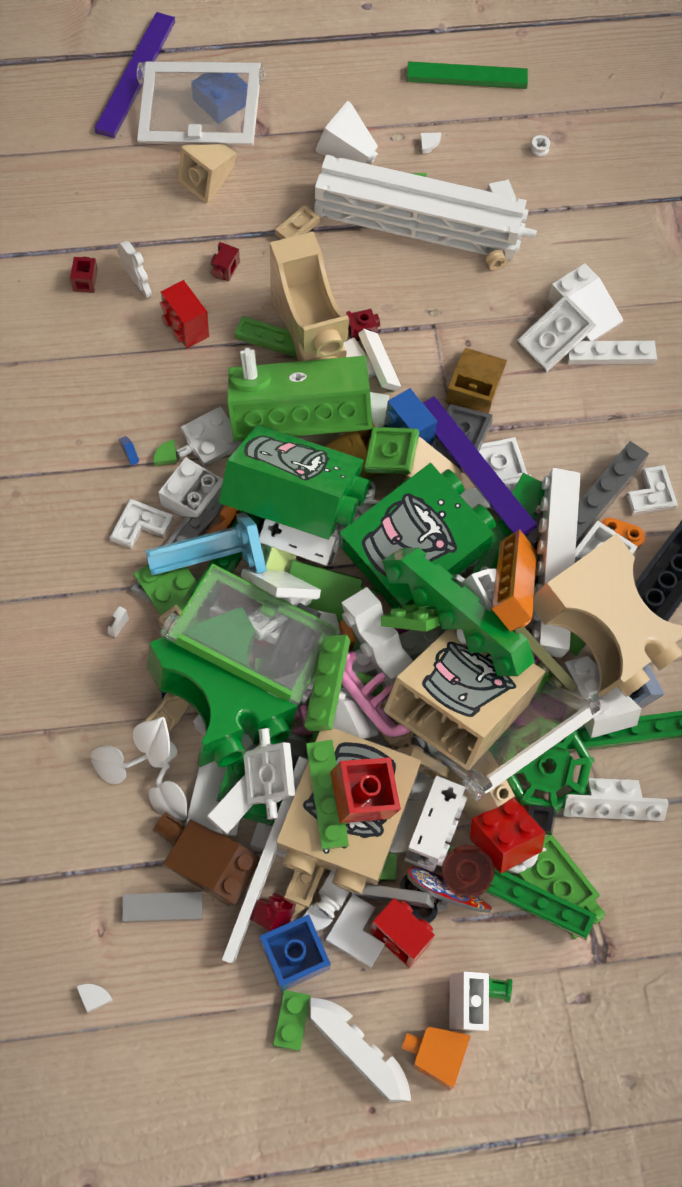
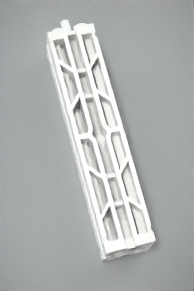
M331 155L325 156L322 172L319 174L315 186L316 202L314 212L320 217L326 216L328 219L484 255L500 249L503 251L506 259L512 261L514 252H519L522 236L535 239L537 230L525 228L524 223H526L529 211L525 209L527 200L514 199L511 196L344 158L337 159Z

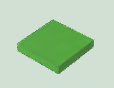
M373 427L364 465L365 471L372 473L411 474L419 438L418 429Z

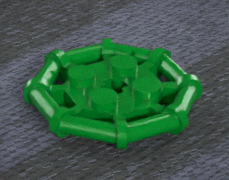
M541 718L514 736L510 735L504 763L516 756L518 749L523 751L528 747L524 743L525 740L537 733L541 738L557 727L558 724L544 721ZM576 729L562 739L561 743L558 742L515 773H522L525 781L528 782L529 787L525 791L515 774L506 780L521 806L554 807L557 814L565 806L566 795L587 794L586 787L591 766L594 763V757L590 756ZM570 742L580 758L574 760L569 754L567 745ZM550 759L551 764L554 765V770H549L548 773H545L542 762ZM575 765H581L576 783L572 781ZM568 786L572 790L557 799L556 792L560 788ZM535 789L547 792L548 800L533 797L532 794Z

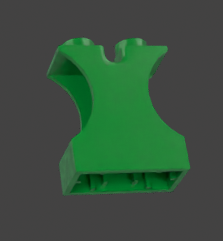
M242 608L189 627L184 635L249 668L247 660L251 654L255 630ZM168 636L149 643L147 668L159 691L173 694L187 701L196 709L204 722L206 734L201 740L197 762L199 767L215 761L217 766L222 768L239 761L246 753L241 743L243 733L250 737L253 744L260 743L259 729H269L270 744L274 745L283 743L291 736V727L298 707L296 702H289L275 697L262 688L167 640Z

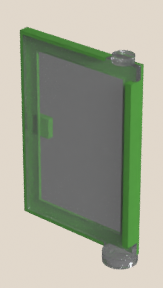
M212 564L180 616L173 612L170 613L161 629L160 635L263 690L298 706L300 702L305 704L312 690L308 689V686L316 673L323 637L335 636L339 628Z

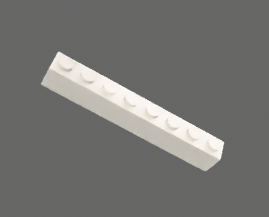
M552 468L548 476L543 478L542 490H545V495L540 505V510L543 511V518H541L539 523V532L542 533V536L537 546L540 562L537 563L535 575L539 577L534 594L575 563L580 473ZM533 610L532 621H535V629L532 630L531 635L552 657L562 658L569 651L570 631L559 626L544 625Z

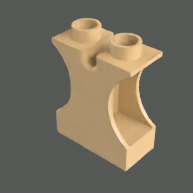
M314 232L270 242L271 299L278 318L284 321L289 331L298 361L346 357L347 351L343 342H346L348 339L349 318L348 315H344L334 299L326 275L322 252Z
M617 534L545 584L534 594L533 610L544 625L563 627L579 636L590 648L599 669L600 683L597 694L600 698L616 687L619 688L625 697L629 696L650 680L642 669L652 661L660 671L682 655V650L676 644V641L682 637V625H676L663 620L654 614L642 601L633 578L635 557Z

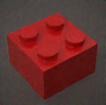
M184 280L160 291L162 300L160 306L163 310L162 320L167 327L170 326L173 329V334L179 343L182 342L186 349L209 338L207 310Z
M391 757L340 761L330 771L339 824L391 819L401 810Z
M511 798L495 809L472 818L470 840L500 874L541 853L543 850L545 831L514 798Z
M394 898L372 922L370 933L383 942L385 947L410 969L431 945L435 934L432 932V926L422 918L419 921L412 914L413 910L403 900L399 902Z

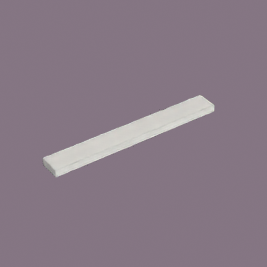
M299 757L293 772L295 793L308 762L307 759ZM294 796L283 798L278 811V818L275 819L223 955V961L228 963L236 961L251 921L250 917L256 900L260 898L277 853L276 841Z

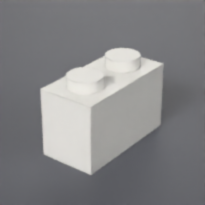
M473 972L450 974L449 1030H489V974Z

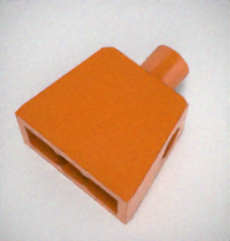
M426 1027L422 1038L406 1033L401 1049L416 1054L413 1068L447 1089L452 1090L455 1086L471 1036Z

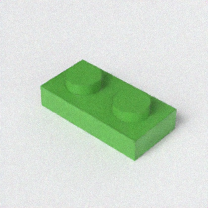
M284 990L273 1044L274 1047L300 1052L311 995Z

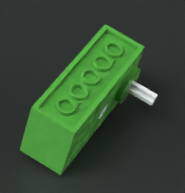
M245 348V351L240 352L242 366L228 368V409L233 442L244 441L257 425L290 436L373 429L366 355L256 365L255 351Z

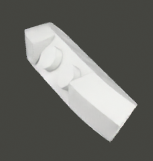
M311 998L310 1022L386 1101H411L406 1076L394 1057L391 1056L384 1062L382 1060L384 1054L374 1044L369 1046L362 1039L365 1035L355 1024L351 1026L347 1024L353 1015L346 1009L328 1000Z

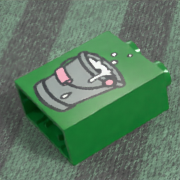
M257 425L227 460L218 503L329 540L339 524L348 526L352 523L357 506L362 507L365 501L370 480L360 477L364 459Z
M431 462L339 532L341 549L375 589L378 590L392 609H402L405 604H415L409 584H389L382 563L383 559L398 549L419 547L426 553L425 557L431 563L441 565L450 574H460L491 549L494 533L491 530L496 527V522L492 515L481 504L471 508L460 496L465 492V489L456 474L450 469L440 473Z

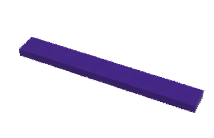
M159 12L155 13L95 126V133L115 139L144 83L146 62H155L175 24V17Z
M433 396L425 401L423 404L437 420L436 438L509 531L513 534L520 529L526 535L537 528L536 522L436 397Z

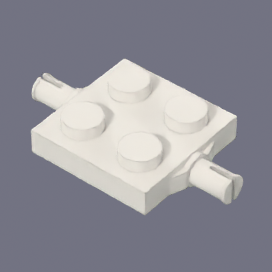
M220 406L181 426V431L187 439V445L176 450V453L180 459L193 453L205 467L234 452L243 441L233 442L230 419Z
M265 728L258 730L260 745L254 750L245 753L244 765L248 804H266L267 819L271 820L278 818L276 803L283 798L295 796L290 743L270 744L269 729Z

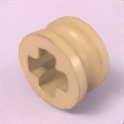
M500 249L490 252L485 259L492 271L501 269L507 263V259Z

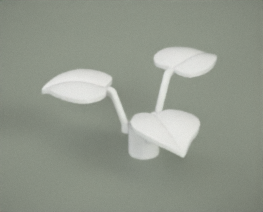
M164 717L142 722L134 728V743L138 750L146 753L137 759L123 763L124 757L122 752L116 747L109 745L100 746L91 752L90 758L95 770L104 781L110 784H120L126 778L125 768H129L148 759L153 767L162 768L156 780L157 786L149 790V799L153 808L160 815H163L165 812L169 813L177 821H184L188 818L187 801L182 789L171 781H164L162 783L166 770L170 768L168 763L177 755L176 746L169 740L168 728Z

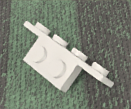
M589 778L587 783L589 795H566L563 809L565 817L664 821L668 800L643 798L639 780Z

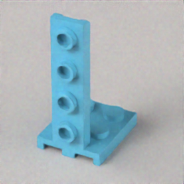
M243 512L236 514L238 521L236 527L145 550L150 572L152 575L239 552H242L245 562L247 561L249 568L253 567L257 574L265 572L267 570L257 526L247 513Z

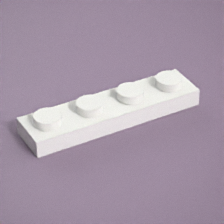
M580 341L567 353L568 365L655 364L657 354L655 341Z

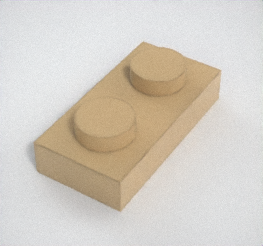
M304 205L275 229V235L280 239L308 233L320 223V216Z
M410 745L409 748L397 749V752L421 760L419 772L430 779H435L436 776L448 778L450 768L441 764L442 760L424 754L422 748Z

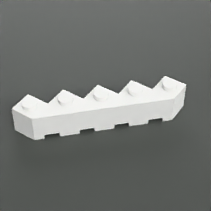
M366 587L341 602L344 609L342 617L346 624L352 627L361 643L360 648L367 658H370L378 674L384 673L386 676L385 680L381 683L386 688L387 686L394 685L397 676L413 660L402 649L398 632L392 627L381 626V616L384 615L381 602ZM413 733L414 741L418 747L424 748L430 755L438 751V749Z

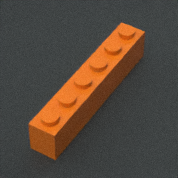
M520 529L500 541L492 610L510 632L516 628H523L528 625L533 613L537 550Z

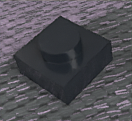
M529 805L528 814L545 831V835H552L556 816L555 808Z

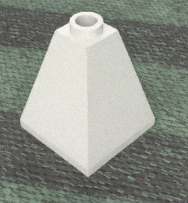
M347 101L325 127L315 151L318 154L331 155L337 159L344 158L372 164L378 155L375 152L378 146L352 104Z

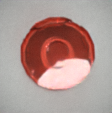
M465 844L455 847L447 854L443 861L441 874L444 884L452 893L459 897L473 898L482 895L489 889L494 879L495 868L492 858L482 851L481 848Z

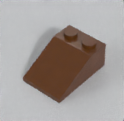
M190 819L162 865L225 905L232 906L236 904L261 857L233 840Z

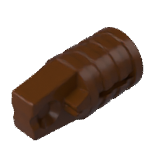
M165 812L155 825L153 832L159 834L160 837H163L174 846L186 825H183L179 820L177 821L173 816Z

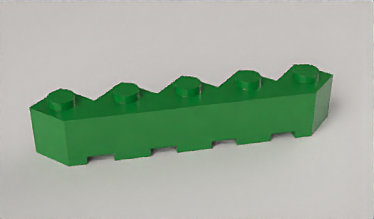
M419 547L400 548L382 560L389 584L408 583L415 606H435L442 629H462L469 652L490 653L497 676L518 677L535 663L528 639L520 632L518 634L513 631L510 632L492 609L488 611L479 603L480 598L466 586L461 588L452 580L453 576L441 565L431 563L425 557L426 553Z

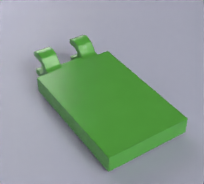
M295 559L292 561L289 574L321 590L320 598L312 599L311 603L307 606L317 611L336 614L338 623L344 620L342 617L344 609L341 602L366 588L362 586V578ZM368 588L376 597L378 590Z
M553 835L546 836L543 848H546V851L539 853L535 864L531 868H527L517 875L520 879L597 914L594 920L596 925L606 915L604 910L595 901L600 897V894ZM571 934V936H572L574 939H577V938H578L577 936Z

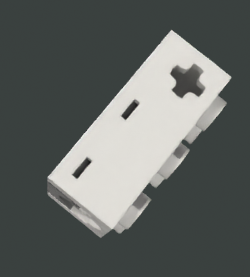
M265 519L259 537L260 543L326 566L334 563L340 545V536L337 535V530L327 540ZM277 525H279V529H282L281 534L280 530L277 529Z
M438 776L435 777L404 861L434 872L436 865L442 866L450 846L445 841L451 842L459 822L454 818H460L467 797L463 796L466 787Z

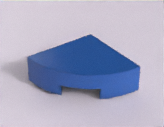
M126 436L119 438L121 447L131 466L139 463L133 442Z

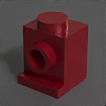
M222 242L218 243V253H215L211 260V266H213L211 274L215 278L230 281L240 263L239 249Z
M86 256L73 258L70 275L73 291L95 293L98 270L96 258Z
M372 309L353 313L351 311L346 312L349 318L348 333L350 339L361 340L358 333L363 329L377 333L378 327H380V318L378 314H373Z
M273 893L267 899L256 900L250 920L272 931L290 923L296 903L277 893Z

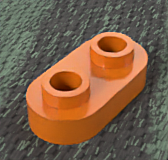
M605 518L601 521L607 527H614L615 530L613 531L638 546L637 549L642 546L645 540V533L640 527L615 518ZM630 534H635L637 538H633Z

